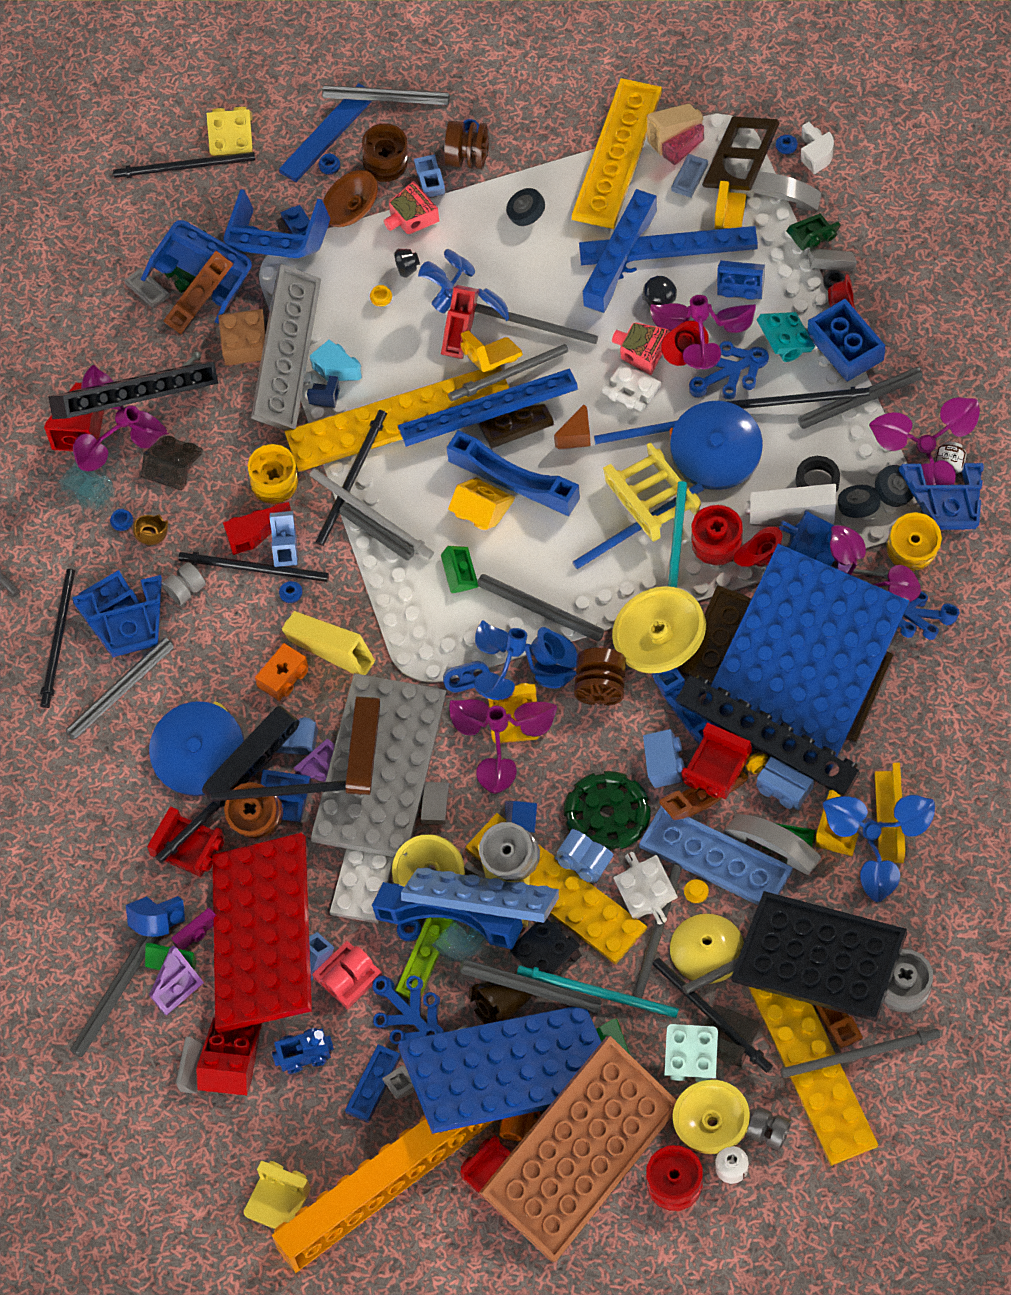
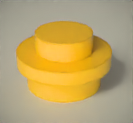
M377 285L370 293V300L375 306H386L392 300V292L384 285Z
M756 753L747 760L749 762L746 765L747 770L752 771L753 774L761 772L768 762L767 754L761 755Z
M691 880L684 887L685 898L691 903H701L708 897V886L702 880Z

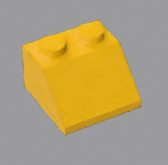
M476 477L456 486L448 510L454 512V515L460 519L473 522L475 527L487 530L497 526L514 502L515 496Z

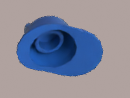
M541 627L538 630L537 637L530 645V654L544 666L559 664L567 668L576 667L577 652L575 645L566 637L546 627Z

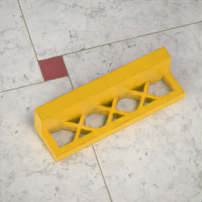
M893 763L892 771L874 772L877 823L880 821L898 822L894 817V807L899 799L902 798L900 763ZM901 826L882 827L881 835L878 838V851L882 861L889 860L893 863H904L905 836Z

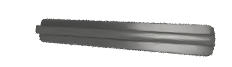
M345 502L339 510L342 516L403 559L409 561L415 553L412 547L349 503Z

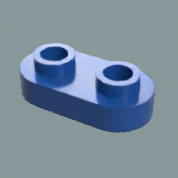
M482 661L455 666L446 670L443 675V683L447 690L455 693L475 688L474 681L477 677L473 674L474 671L480 669L481 673L490 672V670ZM454 675L459 676L456 682L451 681V677Z

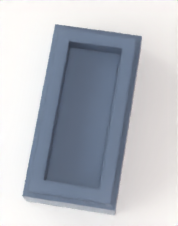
M688 154L671 187V191L692 198L708 166V160Z

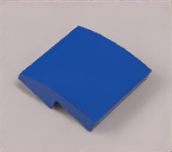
M119 570L78 594L82 595L93 592L99 613L140 603Z
M264 769L261 778V784L265 787L308 784L311 782L310 776ZM308 793L278 796L283 807L282 820L301 823Z

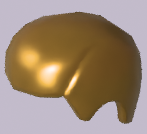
M160 514L155 516L142 515L134 521L133 534L139 542L150 546L159 544L165 539L168 532V520L164 521Z

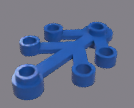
M729 341L722 342L720 344L722 356H735L742 358V360L736 362L720 358V361L715 366L723 369L704 378H693L689 383L690 394L694 397H703L707 393L708 386L729 377L728 383L722 389V395L725 399L731 400L736 396V386L741 370L749 367V371L742 379V386L746 390L754 389L758 369L768 363L769 354L767 350L762 347H753L750 350L733 347V344ZM728 347L730 350L726 351L723 348ZM750 380L753 383L747 384L746 381ZM727 390L733 391L732 393H726Z
M921 592L915 600L909 603L903 617L911 622H906L902 619L899 625L901 628L900 633L904 637L912 638L917 629L915 625L923 629L922 634L925 638L934 640L939 629L922 618L939 619L944 625H951L956 622L960 611L952 604H943L940 610L919 609L917 607H924L928 600L927 594Z
M413 975L406 981L407 988L410 989V1006L395 992V985L391 978L378 976L373 981V991L377 995L387 997L404 1014L387 1015L377 1013L373 1017L374 1025L378 1028H386L394 1025L414 1024L419 1032L405 1033L398 1029L393 1030L390 1033V1041L393 1044L399 1045L400 1041L428 1036L432 1031L435 1034L444 1033L443 1028L438 1025L440 998L437 994L428 992L424 995L423 1003L428 1007L427 1023L421 1018V989L423 987V980L420 977ZM417 979L418 985L413 988L412 981ZM381 981H384L385 986L380 990L378 985ZM431 996H434L435 1001L430 1005L428 1000ZM383 1016L385 1021L382 1025H379L378 1019ZM400 1033L401 1039L400 1041L396 1042L395 1036L396 1034Z

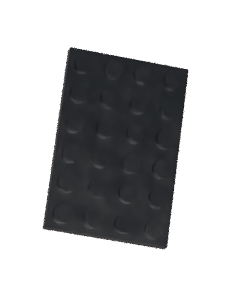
M763 891L731 980L733 983L877 1022L907 936V929Z

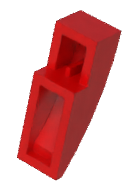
M461 285L453 288L441 355L459 359L464 358L460 345L463 342L461 333L468 330L471 332L479 289Z

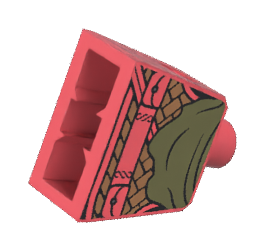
M413 181L389 202L391 216L384 219V224L389 231L400 226L406 234H412L439 222L438 208Z
M633 323L628 333L616 330L613 334L612 342L621 345L620 353L622 360L652 375L662 356V340L669 333V330Z

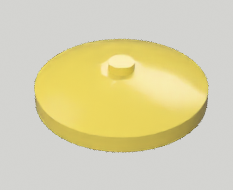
M675 587L652 588L633 597L620 610L613 625V644L616 651L626 657V664L629 667L644 673L666 672L684 664L696 653L705 636L706 619L700 604L690 593Z

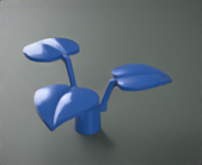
M446 249L444 256L450 264L458 268V272L452 281L446 277L445 272L440 267L430 261L424 262L418 272V277L427 278L442 287L431 303L437 311L443 314L451 306L452 287L462 274V271L470 277L475 274L474 266L451 249ZM478 288L480 298L502 315L507 322L509 320V313L504 300L487 288L484 290Z
M482 620L476 630L475 644L478 649L487 654H496L499 651L504 653L506 650L508 652L500 676L492 672H484L475 678V689L480 695L488 699L503 700L513 694L515 684L513 681L505 679L511 657H519L524 651L531 673L536 674L535 681L544 687L552 689L563 687L576 676V671L556 664L544 666L537 662L533 665L529 650L530 644H526L527 632L523 629L512 628L509 632H506Z
M919 795L902 797L894 807V817L898 820L895 823L882 821L877 823L871 818H866L868 813L866 805L855 797L840 796L824 801L822 805L826 813L828 825L836 835L849 837L858 831L861 836L867 839V843L870 844L877 862L870 860L863 864L860 871V882L870 899L875 902H881L898 886L900 872L893 862L889 860L882 861L874 840L881 835L882 827L901 826V830L906 836L922 834L928 829L935 813L934 800Z

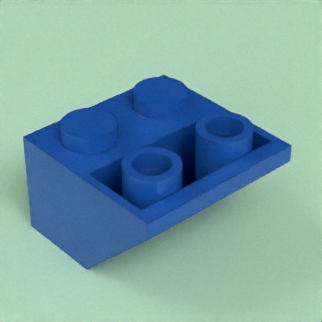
M720 260L717 269V295L728 298L741 297L749 300L762 299L765 264Z

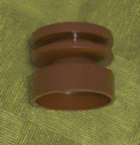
M449 121L444 148L446 167L460 168L464 158H467L468 168H473L476 159L477 169H483L489 152L487 124L480 123L477 133L476 122H472L469 132H466L464 122Z
M389 123L377 124L369 128L362 138L363 169L370 172L379 182H390L404 174L407 168V137L404 131L398 126Z
M595 647L581 651L577 655V676L574 686V696L578 701L588 705H595V703L603 705L604 703L606 706L620 703L624 699L625 682L623 678L626 672V657L622 653L608 648Z

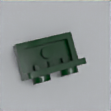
M819 213L789 225L786 232L798 247L804 250L809 247L815 248L824 241H832L837 236V231L841 224L839 222L829 224Z

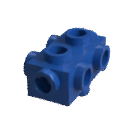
M311 1028L304 1031L303 1034L297 1036L287 1035L274 1042L276 1051L272 1052L275 1066H281L282 1072L288 1071L289 1074L300 1072L302 1066L312 1064L314 1067L324 1065L327 1062L326 1059L331 1058L329 1051L334 1050L330 1035L325 1036L323 1028ZM290 1053L296 1054V1056L287 1058Z

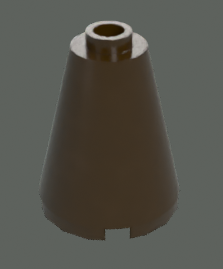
M488 981L475 984L468 991L470 1002L475 1001L478 1007L474 1011L483 1024L509 1020L533 996V994Z

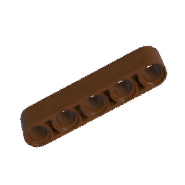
M356 696L346 776V794L371 795L380 698Z

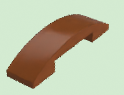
M216 250L163 322L179 334H182L234 263Z
M741 771L731 792L748 780L749 777L743 771ZM697 787V789L689 788L682 793L677 790L660 799L659 803L673 820H680L711 807L722 798L711 797L705 790Z
M814 1005L829 1034L840 1050L863 1039L852 1016L849 1017L846 1013Z

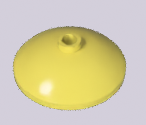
M432 834L419 835L405 842L397 851L392 864L393 881L405 887L417 868H428L430 865H433L436 871H452L455 874L465 875L464 861L458 849L447 839Z
M699 914L686 919L676 928L670 942V955L676 969L684 977L693 981L738 958L744 941L738 928L728 919L715 914ZM710 940L712 943L710 945L703 944V941ZM731 972V973H729V974H727V975H725V976H723V977H721V978H719V979H717V980H715V981H713V982H711V983H709V984L718 983V982H721V981H723V980H726L727 978H729L730 976H732L733 972Z
M704 1080L691 1085L679 1096L673 1110V1124L680 1140L690 1149L704 1154H717L727 1147L736 1146L745 1136L750 1123L749 1106L743 1094L733 1085L720 1080ZM710 1120L717 1121L715 1126L708 1125Z

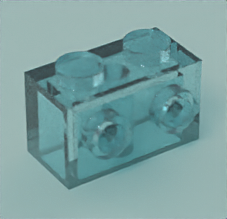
M76 461L59 480L64 493L96 512H99L115 493L112 486L113 483L107 476H100L94 471H83L78 467Z

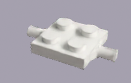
M630 852L633 861L628 854L625 856L630 868L613 877L633 919L653 913L657 924H663L661 919L665 923L667 918L662 908L667 903L678 898L657 855L639 863L635 853Z

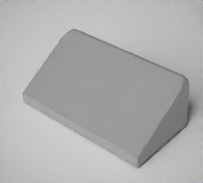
M808 249L810 269L851 272L854 271L857 264L852 252Z
M191 1037L185 1038L176 1084L180 1092L196 1094L198 1092L196 1067L204 1045Z

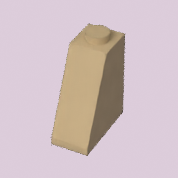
M690 103L650 113L647 115V141L661 156L701 132L703 116Z

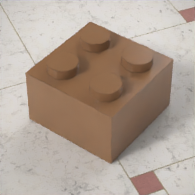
M263 309L218 315L225 366L261 361L266 335Z

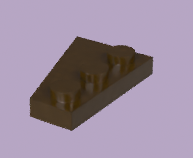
M538 404L527 406L477 424L489 447L492 449L553 426L554 421L546 405Z

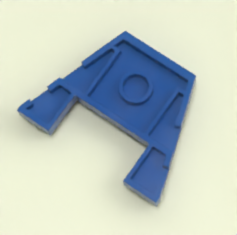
M964 463L962 475L965 485H926L921 464H902L898 468L923 513L934 519L940 530L976 529L979 526L981 500L979 498L983 480H981V473L984 470L983 463Z
M161 575L140 580L146 602L104 613H99L93 592L72 597L73 604L112 657L152 648L158 644L162 587Z

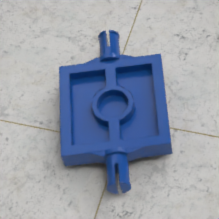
M805 511L801 521L795 526L784 520L781 522L788 529L780 525L779 530L790 534L788 548L829 566L832 565L835 559L831 553L830 540L832 534L831 527L835 525L808 511Z

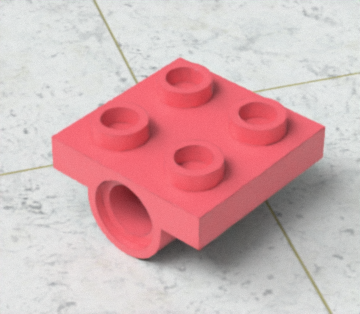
M348 941L312 974L313 979L347 1010L372 987L373 981L378 976H383L382 971L373 964L370 957L358 946L354 947Z

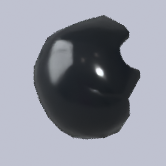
M658 275L650 278L645 283L642 292V299L648 303L649 307L651 304H671L677 296V289L672 280Z

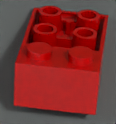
M215 1018L212 1019L196 1067L198 1090L248 1095L262 1023L219 1033L215 1029Z

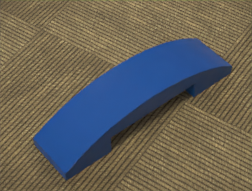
M677 668L662 673H652V677L663 697L693 739L700 745L704 737L703 729L706 724H714L698 717L697 714L676 702V698L685 684L684 678Z

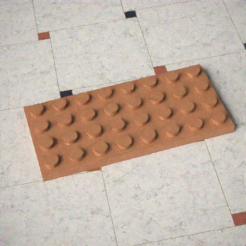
M606 1036L479 1191V1194L551 1262H556L671 1119L677 1100L611 1036Z

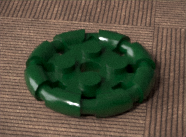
M604 771V774H589L574 784V790L568 792L566 796L563 815L567 819L565 825L570 832L572 829L585 834L593 842L601 844L610 851L617 848L622 850L634 844L640 839L641 832L647 829L650 822L651 807L647 803L649 800L647 793L636 780L631 781L627 778L626 774L620 772ZM606 783L607 788L597 789V784ZM621 786L628 789L625 795L623 791L620 790ZM582 794L586 795L585 802L579 799ZM638 803V808L631 810V804ZM604 807H611L614 813L610 817H604L600 811ZM583 814L584 819H576V815ZM629 822L634 824L632 829L626 827ZM590 829L597 832L593 836L587 834ZM617 834V839H608L609 835Z

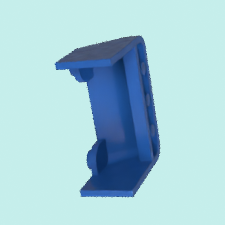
M240 189L224 234V242L241 252L301 258L319 251L331 218L322 199H317L305 236L259 230L255 226H249L254 208L245 190Z
M178 220L173 223L151 255L141 280L145 282L154 268L162 273H171L176 266L196 277L217 250L234 263L212 292V300L221 306L218 315H223L227 312L252 267V262L246 255L187 221ZM218 315L215 319V323L219 324Z

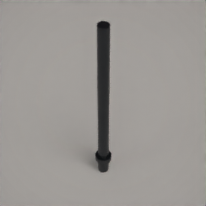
M255 152L136 167L127 165L126 168L113 169L114 178L126 176L127 178H132L134 175L254 161L256 159Z
M851 387L848 390L725 402L747 409L850 398L853 401L860 397H870L869 387L858 389Z
M379 410L375 419L370 422L369 426L371 428L342 486L348 492H350L378 432L382 431L384 427L382 424L387 413L383 410ZM337 496L315 542L319 545L324 546L340 513L339 509L345 503V500Z
M180 552L178 556L179 561L189 562L194 566L204 564L328 582L329 573L283 566L274 567V565L199 555V552H193V554Z
M67 569L65 573L45 683L40 691L42 695L41 708H50L51 697L55 694L53 687L75 576V570Z
M271 757L263 766H265L273 757ZM213 801L171 842L167 841L164 844V848L155 858L160 863H163L170 855H175L178 852L177 848L203 825L220 806Z
M346 780L210 792V800L212 802L346 790Z
M660 958L654 960L653 966L750 1057L752 1064H757L766 1073L772 1069L773 1065L764 1057V1053L761 1050H756L695 991L686 995L682 986L687 983Z

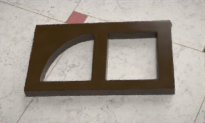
M733 116L702 186L706 188H719L720 181H728L729 189L751 191L780 124L778 119ZM739 128L767 130L759 149L731 147ZM726 158L754 160L746 179L734 177L725 170Z

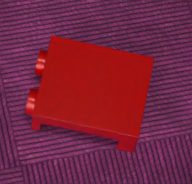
M707 723L703 729L704 737L688 767L683 768L681 771L682 779L687 786L694 789L699 787L705 790L711 797L727 799L752 752L751 741Z
M170 806L147 846L150 856L155 857L164 848V844L167 841L171 842L192 820L182 817L178 809ZM201 825L177 848L178 852L175 855H170L164 862L202 877L205 871L208 872L212 867V854H215L216 851L219 852L223 848L225 838L222 829L216 827L213 830Z
M496 1135L491 1139L487 1138L478 1148L479 1152L473 1158L468 1157L461 1165V1178L477 1193H479L511 1154L500 1143Z

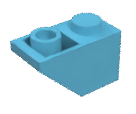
M330 339L310 355L312 368L327 381L329 376H336L339 381L360 380L362 378L360 362L355 357L351 358L348 356L340 344H334Z

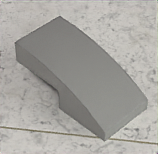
M425 782L421 812L422 824H446L449 783Z

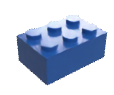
M846 299L808 320V334L811 340L846 382L884 361L886 345Z

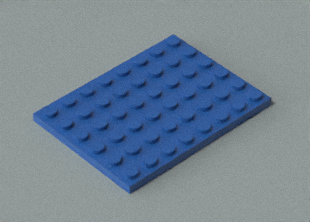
M778 544L711 687L716 690L718 687L731 693L730 698L737 702L739 698L752 705L750 709L759 713L762 710L773 717L771 721L778 725L783 722L794 729V734L800 737L802 734L809 736L815 740L814 745L821 749L823 746L836 752L835 757L838 758L910 601ZM707 694L702 704H709L712 701V695ZM730 705L722 707L720 714L722 716L731 715L733 707ZM751 717L744 718L741 726L744 728L752 727L754 719ZM766 729L762 734V738L765 740L773 739L775 731L773 729ZM787 741L783 749L786 752H792L796 749L797 744L794 741ZM812 752L808 753L804 761L808 764H813L817 761L818 756ZM834 764L827 766L825 770L827 775L830 774Z

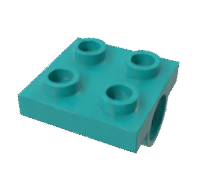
M796 312L760 314L757 318V322L775 354H779L784 362H791L802 353L812 352L815 348Z

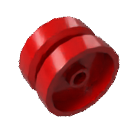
M710 505L701 509L694 516L691 524L692 550L696 557L710 565H724L733 561L734 555L742 546L743 541L742 520L738 513L730 507Z
M669 1145L657 1150L650 1157L646 1166V1182L650 1198L659 1207L669 1211H681L691 1207L699 1199L703 1190V1167L699 1158L690 1149L678 1145Z

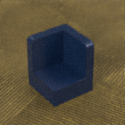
M329 376L327 385L314 383L312 389L307 390L309 404L335 408L340 392L338 377Z

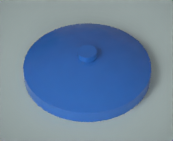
M707 401L688 409L674 425L670 440L671 457L679 473L692 484L700 483L703 488L710 490L729 489L747 480L756 470L763 448L762 434L754 418L743 408L725 401Z
M189 702L173 708L158 722L150 739L149 756L156 775L168 788L184 795L204 796L202 788L205 782L245 740L239 724L225 709L209 702Z

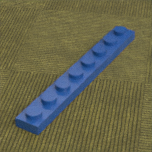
M749 226L641 236L634 244L626 261L758 249L756 227ZM609 240L579 242L581 266L597 264Z
M569 368L400 424L398 429L405 447L576 391L578 390L577 382Z

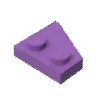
M327 738L294 767L295 773L325 782L335 745Z
M172 946L149 996L165 1015H168L204 982L177 947Z

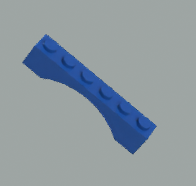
M638 189L635 190L583 290V303L585 307L605 313L614 295L618 279L630 251L640 235L649 228L657 212L656 195Z
M459 430L446 447L448 462L568 517L580 500L578 484L561 476L538 474L518 467L494 453L477 438Z
M383 882L372 903L376 920L400 925L422 918L438 917L452 919L474 928L486 939L489 945L513 949L523 928L521 919L401 901V891L404 886L396 883Z

